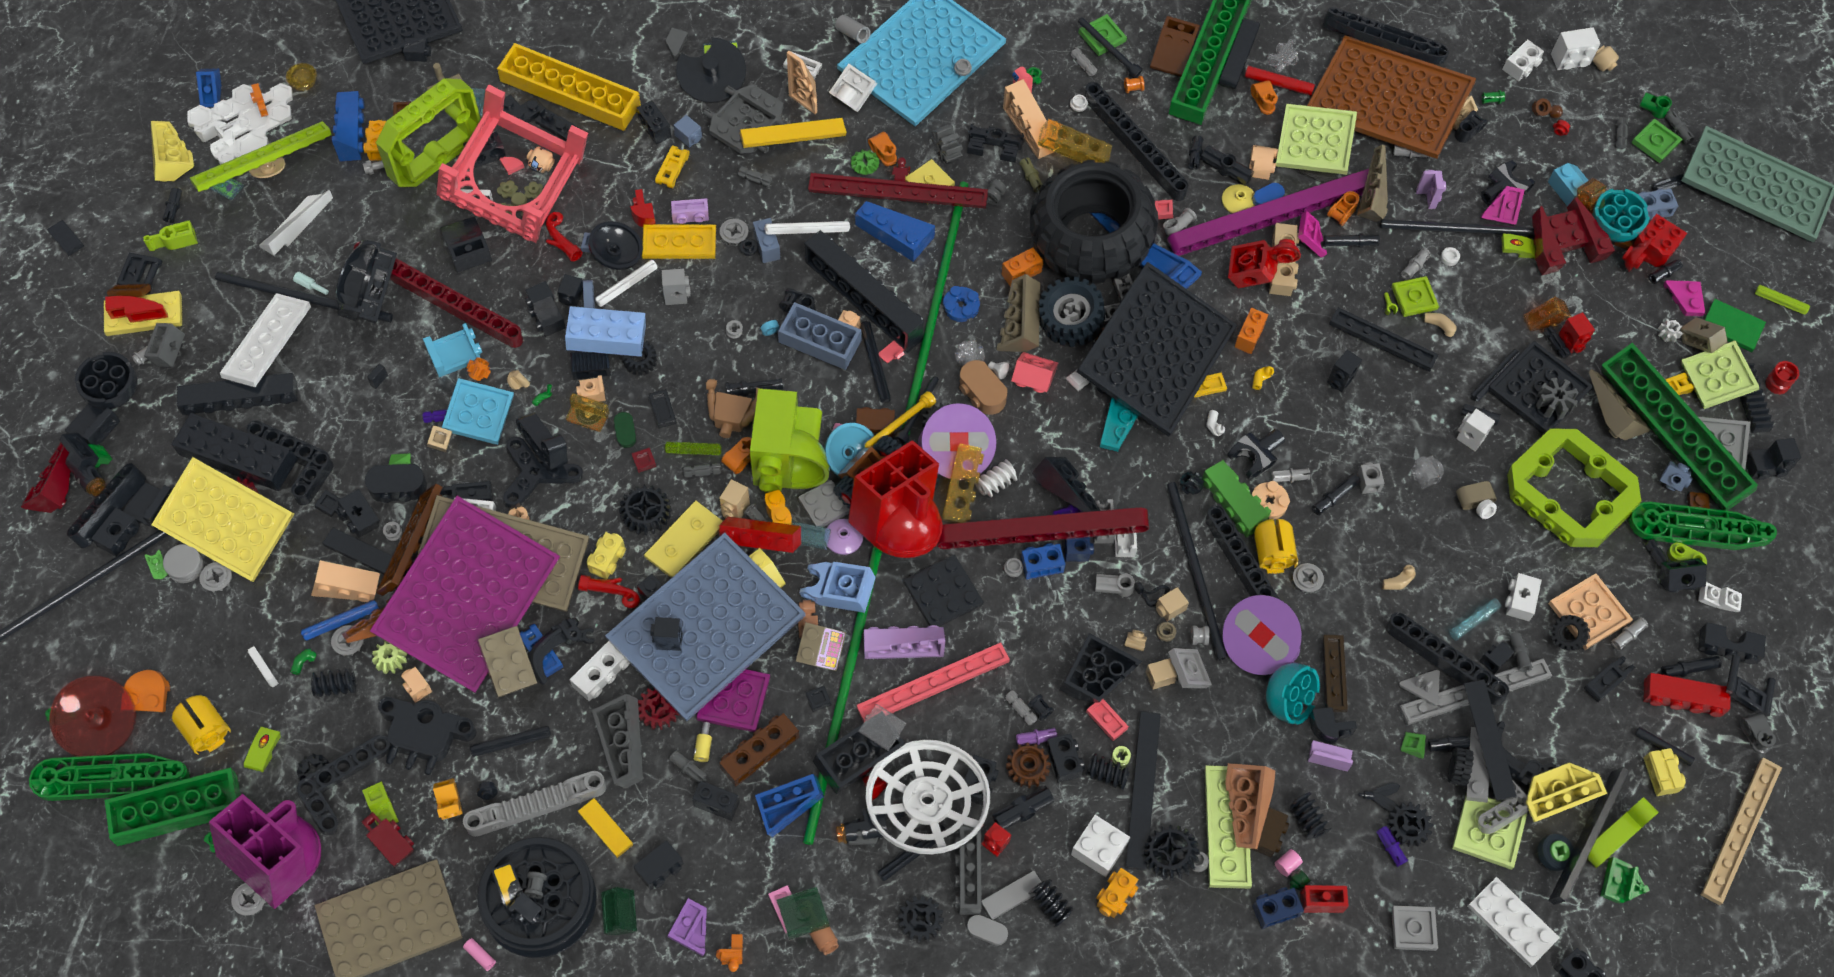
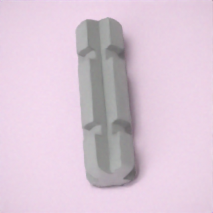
M1075 48L1071 51V56L1092 77L1097 73V68L1091 65L1092 63L1084 54H1081L1082 51L1079 48Z
M1012 690L1006 695V700L1010 704L1012 703V707L1022 718H1025V722L1028 725H1032L1037 721V716L1030 712L1031 709L1021 698H1018L1015 691Z

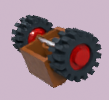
M885 435L873 447L863 448L838 474L842 479L833 489L836 492L835 495L839 497L838 499L842 500L843 504L847 505L850 509L854 477L901 448L902 445L898 444L892 437Z

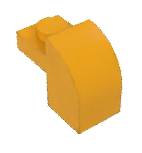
M454 778L435 783L433 791L438 804L437 812L439 818L441 817L444 820L461 815L462 807Z

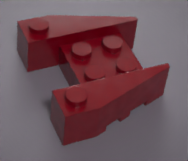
M1577 197L1567 206L1568 212L1547 217L1543 206H1540L1532 215L1535 231L1534 245H1536L1535 261L1542 276L1558 272L1566 264L1562 254L1564 252L1584 248L1589 262L1594 263L1606 260L1615 251L1609 235L1599 226L1597 220Z

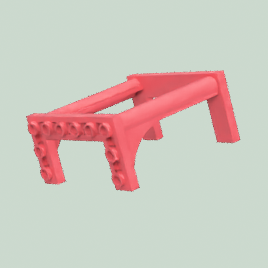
M488 85L485 90L482 118L457 161L452 167L442 163L439 168L436 195L444 201L456 204L461 209L471 211L477 217H483L494 225H500L506 228L507 231L516 233L525 240L536 243L540 236L541 227L576 164L580 165L583 160L588 133L571 125L567 141H563L504 112L505 92ZM497 125L562 156L543 191L537 198L527 204L505 206L495 203L483 195L475 183L473 175L475 162ZM466 176L470 179L469 181H465ZM464 186H470L473 188V191L465 193L460 189ZM517 211L523 212L522 220L516 217Z

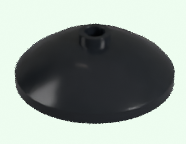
M608 221L597 225L591 231L588 239V246L592 256L600 264L611 269L624 270L631 268L638 263L642 256L643 245L639 235L631 227L620 222Z

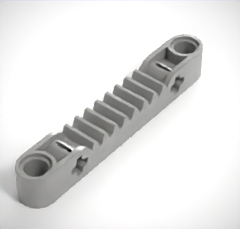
M590 771L567 779L563 783L560 782L556 786L551 785L549 788H542L541 791L535 790L532 794L526 793L525 796H518L517 799L511 798L508 802L502 801V803H494L472 810L465 814L463 825L471 836H481L601 796L606 790V782L600 772ZM593 781H600L598 786H590ZM472 821H480L476 827H470Z

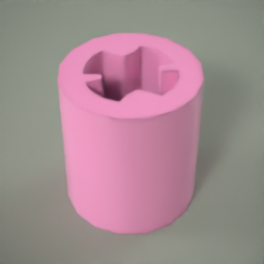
M1289 849L1275 862V866L1282 875L1288 877L1303 861L1294 850Z

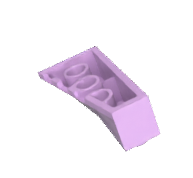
M932 625L927 628L910 626L899 629V627L893 626L888 629H879L878 627L864 629V659L944 657L945 635L943 627Z

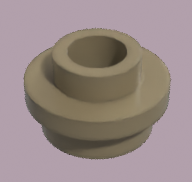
M1163 622L1158 625L1156 634L1162 641H1171L1176 636V628L1169 622ZM1167 630L1169 634L1165 635L1163 631Z

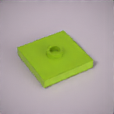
M1427 276L1396 282L1391 286L1403 317L1435 311L1439 308Z

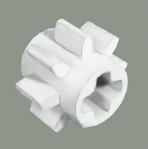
M1666 319L1664 324L1661 323L1658 328L1661 331L1658 336H1661L1665 342L1672 341L1674 343L1683 334L1680 331L1682 326L1676 320L1669 321Z

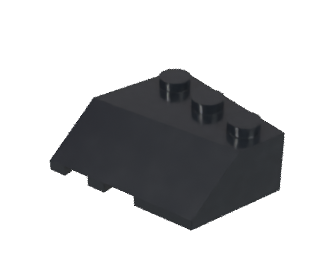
M1089 633L1059 690L1077 700L1099 703L1142 661Z

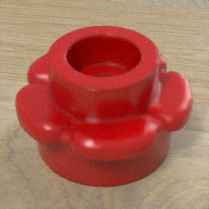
M1558 120L1557 123H1554L1555 134L1559 136L1567 135L1570 128L1569 123L1564 120Z

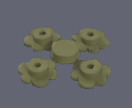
M509 180L506 183H500L497 193L502 195L503 198H511L512 204L506 205V203H501V205L519 206L526 204L527 198H537L543 191V185L537 184L534 181L530 182L529 186L524 188V195L521 192L516 193L518 187L513 181Z

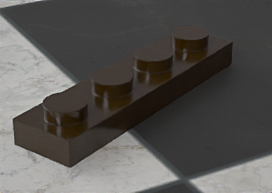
M1323 635L1326 708L1332 707L1333 712L1346 713L1348 705L1344 635Z

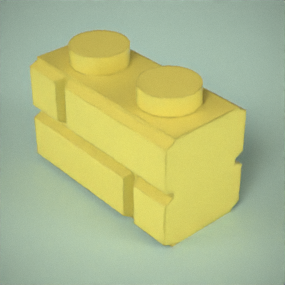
M1671 748L1649 752L1643 758L1656 796L1678 793L1685 787V777L1678 768V757L1676 754H1673Z

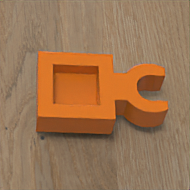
M259 84L251 85L253 92L250 93L252 101L257 103L261 117L267 116L268 112Z

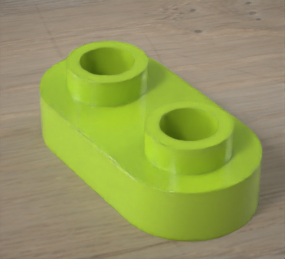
M1682 543L1672 544L1667 551L1668 558L1671 561L1699 558L1707 565V559L1702 553Z

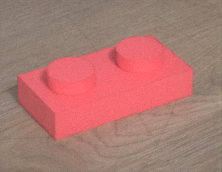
M1104 699L1099 703L1095 702L1086 710V713L1112 741L1128 730L1129 726Z

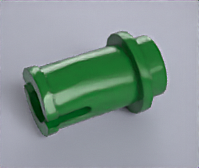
M1501 90L1497 92H1483L1482 97L1484 98H1482V103L1498 102V104H1501L1505 101V92H1501Z

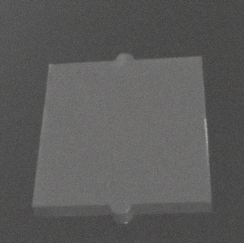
M876 704L870 715H866V721L859 729V732L889 751L895 740L900 738L899 734L907 723Z

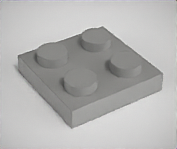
M832 480L798 497L800 504L816 530L850 514V509L847 505H844L843 501H840L839 497L835 495L836 492L833 490L835 484Z
M1173 648L1168 652L1171 663L1178 675V681L1183 688L1206 689L1212 685L1197 649Z
M1393 906L1391 908L1394 949L1436 951L1438 949L1435 907Z

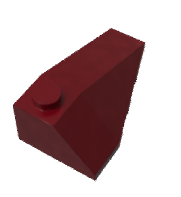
M61 442L49 459L51 464L40 473L38 477L41 480L35 487H31L21 508L52 513L65 505L67 501L65 497L68 493L70 469L66 466L65 461L69 452Z

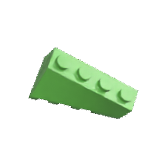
M1223 460L1204 471L1202 477L1203 485L1205 488L1210 489L1215 501L1222 505L1229 518L1236 524L1237 530L1243 533L1246 538L1254 534L1259 523L1268 520L1271 510L1268 507L1264 508L1260 504L1261 499L1257 495L1253 497L1250 494L1246 483H1240L1238 475Z

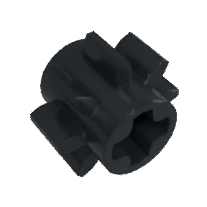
M1191 471L1186 472L1181 477V490L1187 495L1189 493L1192 495L1198 494L1203 489L1204 481L1197 471L1195 473Z

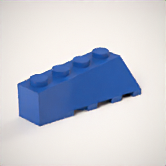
M358 91L338 92L336 95L335 109L337 114H334L335 126H333V133H335V136H332V142L339 161L361 160V153L364 152V144L362 142L364 129L362 123L365 120L362 109L365 108L364 99L360 98Z

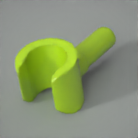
M1384 293L1387 305L1385 314L1389 315V309H1392L1395 315L1398 307L1391 302L1389 294Z

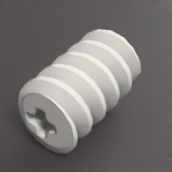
M1005 459V462H1000L998 466H994L992 470L986 472V475L982 474L980 479L976 478L974 482L978 491L983 496L987 494L989 497H993L992 490L995 493H999L998 486L1001 489H1005L1004 482L1010 486V478L1014 481L1018 479L1012 464Z

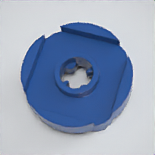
M953 286L946 293L943 300V309L950 319L957 322H965L971 317L973 319L979 312L980 301L976 291L967 287ZM958 302H964L966 306L959 307Z

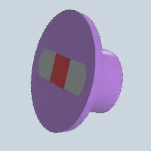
M950 404L940 408L929 418L919 436L918 445L939 463L938 473L954 480H966L979 475L989 466L996 450V435L990 420L980 410L966 404Z
M1266 595L1251 596L1237 603L1227 615L1223 626L1224 646L1229 657L1241 669L1258 675L1273 674L1279 667L1293 663L1299 656L1302 639L1301 626L1296 614L1283 601Z

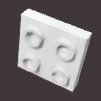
M848 63L829 93L858 112L877 85V82Z

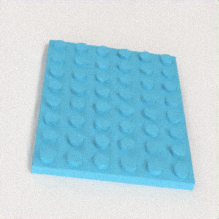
M909 0L874 31L865 43H861L837 64V69L843 72L849 63L877 82V85L871 94L912 125L917 126L1006 43V38L953 0ZM960 59L968 60L972 66L971 72L966 76L958 75L954 70L955 63Z

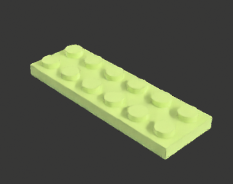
M1205 766L1209 887L1251 889L1250 849L1236 847L1232 824L1234 820L1232 810L1229 807V792L1226 790L1225 784L1228 766Z

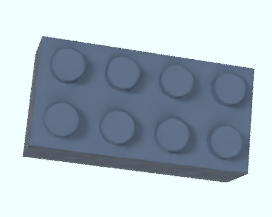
M794 302L778 330V339L781 344L846 370L862 341V330Z

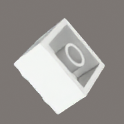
M1594 27L1560 33L1551 52L1557 70L1586 67L1591 64L1600 46V41Z
M1094 815L1073 847L1071 855L1104 877H1107L1127 846L1130 837L1097 815Z

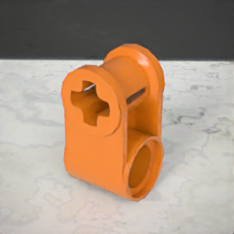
M1268 80L1252 84L1251 94L1260 111L1266 115L1272 114L1275 111L1274 104H1276L1278 97L1271 82Z
M883 131L868 139L871 150L876 153L885 166H892L897 162L896 146L892 143L886 132Z
M1353 191L1346 192L1331 207L1327 216L1333 217L1339 222V225L1343 226L1355 212L1359 202V195Z
M750 437L742 438L731 450L725 453L721 460L735 474H739L751 461L750 446L752 438Z

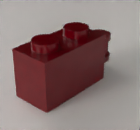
M372 812L361 821L369 831L366 835L367 838L394 868L414 852L412 848L414 843L407 835L402 837L398 832L400 827L393 819L390 822L386 818L381 821ZM376 821L378 825L372 829L369 825Z

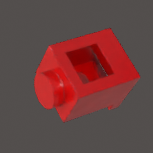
M995 822L986 832L981 845L998 857L1010 843L1011 834Z

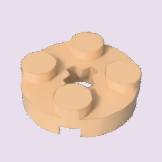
M1277 482L1261 483L1252 492L1253 497L1257 495L1261 499L1260 504L1264 508L1268 507L1271 510L1269 519H1278L1285 514L1290 499L1286 490ZM1269 497L1273 499L1274 504L1266 503L1265 501Z

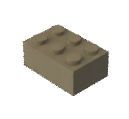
M517 626L478 639L477 643L497 698L537 684Z

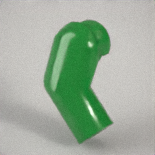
M305 649L299 653L294 659L290 673L300 675L304 662L306 660L314 661L316 652L311 651V649Z

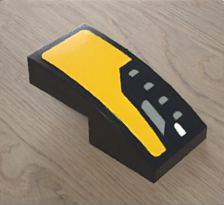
M512 862L491 869L504 907L507 906L518 892H522Z

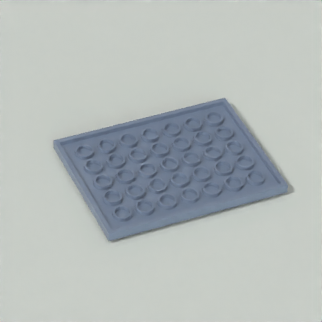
M724 533L605 636L687 722L803 619L806 613ZM655 617L680 618L683 631L681 651L656 649V645L652 643V636L650 635L651 624H655Z

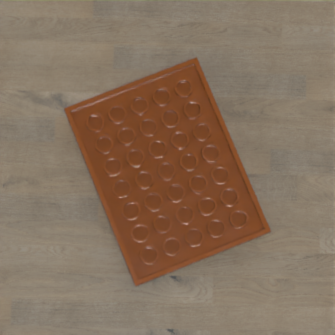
M1345 35L1307 106L1356 111L1357 117L1354 131L1438 159L1475 84L1476 78Z

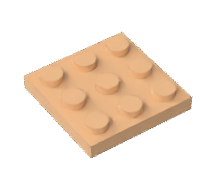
M1597 574L1585 579L1548 603L1559 618L1564 615H1575L1584 619V622H1587V627L1590 628V639L1583 646L1584 650L1628 625L1633 620ZM1568 625L1569 631L1577 638V628L1573 625Z

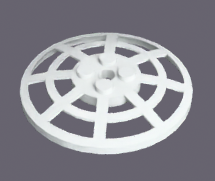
M919 740L906 743L874 766L866 786V805L872 823L886 840L909 852L938 854L964 845L977 834L987 818L990 806V789L984 771L968 753L949 743L937 740ZM918 750H937L951 754L946 765L929 761L921 762ZM910 752L912 764L899 770L893 777L883 770L893 759ZM958 759L965 762L973 770L980 783L967 786L962 776L953 770ZM923 769H936L942 772L938 778L925 777ZM914 771L916 779L910 782L908 786L899 781L904 775ZM949 775L957 781L961 787L960 790L951 792L945 783ZM877 777L888 783L884 798L885 806L872 805V791ZM893 788L903 793V803L891 805ZM982 791L983 809L978 821L968 817L971 807L970 795ZM930 797L933 799V802L925 804L922 799ZM964 797L963 813L959 814L951 810L952 801ZM906 812L908 817L911 818L906 827L897 820L894 813ZM876 814L888 815L892 824L901 831L897 839H894L883 830L876 819ZM946 817L957 821L951 828L941 832L938 823ZM918 824L930 825L933 834L916 833L914 829ZM963 824L974 828L964 839L946 846L944 837L957 831ZM909 836L920 840H935L938 848H917L906 845L904 842Z

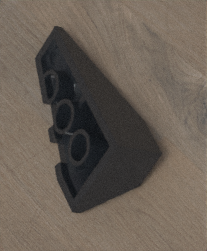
M1045 457L1032 472L1040 486L1081 511H1101L1094 498L1086 493L1085 489L1087 487L1085 483L1078 480V471L1066 457Z

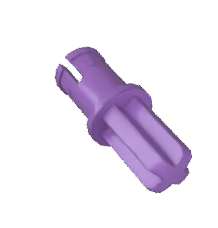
M1055 728L1039 731L1034 729V732L1017 734L1016 742L1021 746L1026 745V743H1036V745H1039L1040 743L1047 742L1050 738L1057 737V733L1054 732L1056 731Z

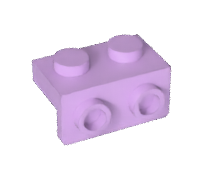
M1424 171L1416 188V194L1427 195L1428 209H1436L1438 202L1441 201L1442 193L1446 190V182L1443 181L1442 171Z
M707 198L671 201L673 223L683 224L686 222L709 221Z

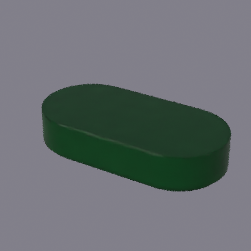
M620 412L614 418L617 442L623 448H630L636 443L633 417L627 412Z

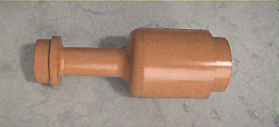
M810 901L803 902L798 908L801 914L806 915L812 925L809 930L811 938L819 951L823 952L824 955L832 953L839 946L837 944L838 939L826 921L819 922L812 910L813 904Z

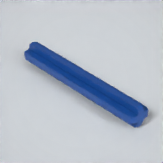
M375 600L369 601L301 630V634L304 640H309L371 614L375 609H379L378 604Z

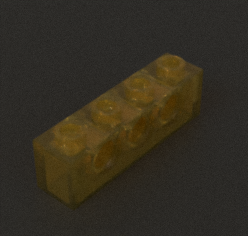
M1050 119L1041 127L1038 141L1039 146L1081 163L1086 160L1105 163L1109 161L1112 145L1105 141L1098 140Z
M958 444L942 520L954 523L970 521L972 510L969 509L970 502H974L976 491H973L974 483L978 484L980 472H977L978 465H982L984 454L981 453L982 448ZM970 461L973 465L972 470H965L963 462ZM962 479L966 480L969 484L966 490L959 487V481ZM955 499H963L964 507L957 508L954 504Z

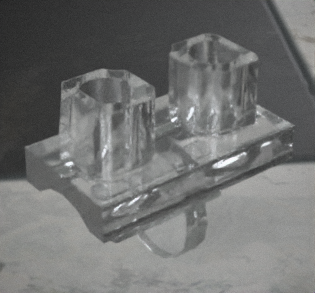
M1290 39L1287 43L1280 42L1276 47L1278 54L1270 53L1268 56V64L1275 66V72L1280 73L1286 65H1296L1298 63V52L1293 47L1294 40Z

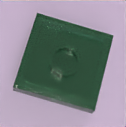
M817 887L777 899L789 940L830 927Z

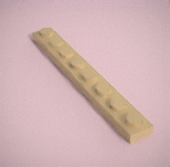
M1765 758L1760 760L1701 896L1718 905L1723 904L1782 767Z

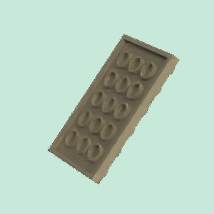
M437 859L314 905L335 977H363L463 938Z

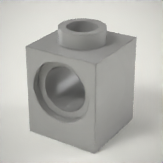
M1369 462L1360 466L1357 476L1360 478L1359 484L1362 494L1381 492L1385 483L1380 463L1373 464Z

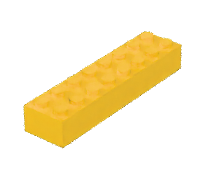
M516 43L513 44L497 68L501 82L625 131L637 112V107L641 105L639 92Z

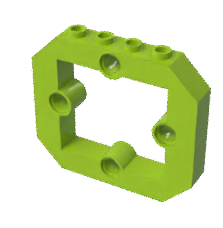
M444 78L386 121L376 141V145L387 176L398 187H417L438 171L442 163L446 165L464 149L463 143L468 142L481 120L472 88L461 79ZM445 108V112L457 123V127L437 142H429L425 146L423 153L414 159V152L402 140L424 123L432 121L435 115Z
M1549 429L1511 465L1507 474L1510 498L1513 502L1521 506L1532 518L1537 519L1547 530L1553 532L1560 541L1570 547H1599L1631 515L1641 502L1638 477L1578 429ZM1562 448L1585 465L1584 470L1589 477H1601L1621 493L1612 503L1607 500L1599 501L1591 513L1592 522L1586 528L1582 527L1561 510L1557 501L1546 498L1527 482L1533 475L1537 477L1547 476L1554 464L1553 456Z

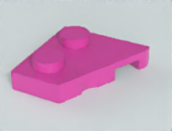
M1305 211L1301 214L1298 237L1302 243H1305L1322 258L1327 255V251L1321 247V242L1324 239L1320 231L1319 221L1308 211Z

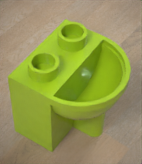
M758 388L750 456L753 485L759 486L762 491L767 493L776 490L782 491V488H813L822 485L829 478L830 468L826 452L819 442L822 411L817 408L798 407L797 392Z

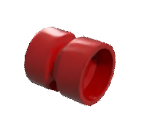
M1789 361L1779 362L1765 380L1766 387L1774 394L1786 393L1798 379L1799 370L1795 364Z

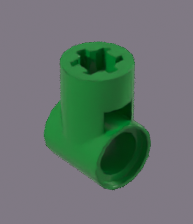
M1646 92L1639 107L1651 111L1654 117L1662 119L1667 115L1672 105V100L1664 95L1657 97Z

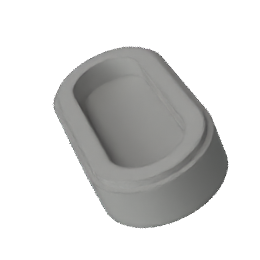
M974 915L968 921L967 929L973 937L996 946L1006 942L1008 930L1003 924L981 915Z

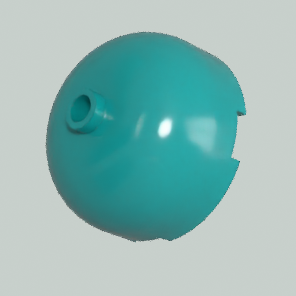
M1613 189L1605 191L1598 198L1592 210V216L1609 235L1612 242H1628L1635 239L1645 229L1650 219L1647 211L1648 205L1644 199L1628 189L1624 191Z
M1288 663L1279 667L1271 676L1266 689V702L1270 712L1281 721L1297 725L1303 723L1315 708L1311 703L1315 698L1316 692L1319 693L1320 690L1317 671L1300 663ZM1303 704L1308 705L1306 711L1301 714Z

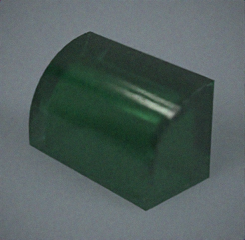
M615 887L601 892L604 934L620 935L637 932L634 890Z

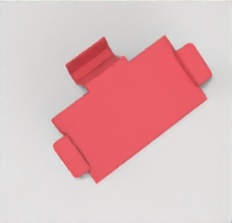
M892 341L879 352V356L888 364L893 359L901 358L904 355V349L895 341Z

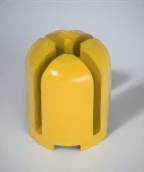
M1273 519L1259 523L1255 529L1254 536L1260 568L1266 569L1268 574L1284 573L1285 568L1293 565L1296 568L1298 557L1292 525L1284 519H1276V525Z
M202 695L191 696L186 701L205 727L201 729L182 703L178 704L174 709L172 721L194 753L199 755L198 751L207 749L209 752H212L225 742L223 738L228 731L231 733V730L207 697Z

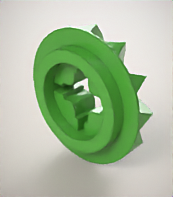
M862 149L861 152H855V155L852 156L851 166L855 172L868 175L878 169L879 158L876 153ZM863 158L868 161L867 166L864 164Z

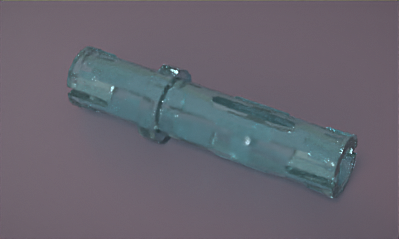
M1493 598L1483 607L1479 606L1475 613L1450 630V636L1457 641L1482 621H1487L1490 615L1501 608L1500 602Z

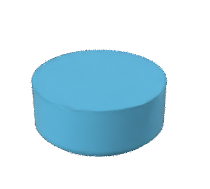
M771 320L764 323L760 329L763 335L768 336L776 333L780 326L777 320Z

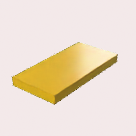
M643 225V259H715L716 225Z

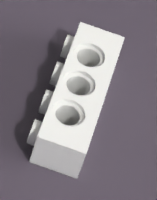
M608 641L570 679L571 685L584 698L590 701L592 698L598 697L602 692V688L607 683H612L617 676L616 674L621 669H626L630 662ZM608 661L614 662L611 666H605V663ZM594 675L600 676L597 680H590Z

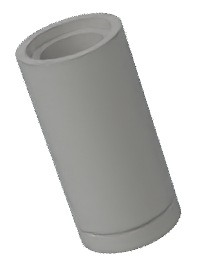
M841 15L836 20L835 27L841 33L859 43H865L869 39L870 29L847 15Z

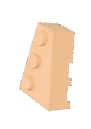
M320 560L311 596L369 602L374 600L380 573Z

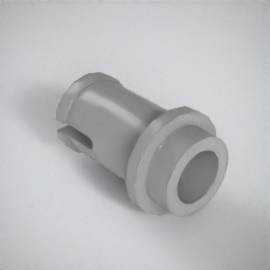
M147 346L139 352H134V355L131 356L138 366L140 364L144 365V362L148 360L144 357Z

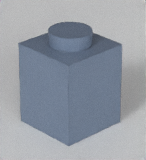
M687 115L673 125L675 136L689 148L693 144H697L702 138L701 127Z

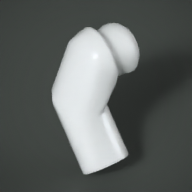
M1210 410L1206 426L1213 435L1221 436L1225 432V427H1221V424L1217 423L1218 412Z

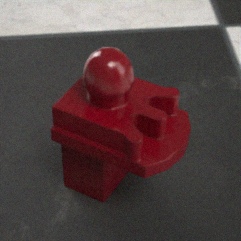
M900 157L897 161L898 166L894 165L892 174L895 175L894 181L906 182V175L910 174V166L905 167L906 160Z

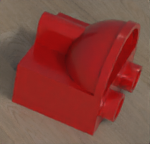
M912 440L854 477L848 522L876 548L891 556L912 558L928 553L938 544L943 528L939 510L933 501L939 463Z

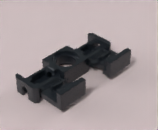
M972 123L968 135V140L970 141L967 153L983 156L984 147L982 146L986 143L1004 148V151H1001L1000 160L1016 163L1018 150L1022 149L1024 133L1022 135L1007 133L1006 129L990 126L989 129L979 128ZM992 135H999L1000 138L995 139Z

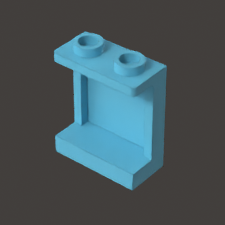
M466 323L462 324L463 330L432 341L430 336L423 338L439 377L465 368L470 360L474 361L477 357L480 358L479 354L482 353L479 343H474L475 334L472 328L468 329Z

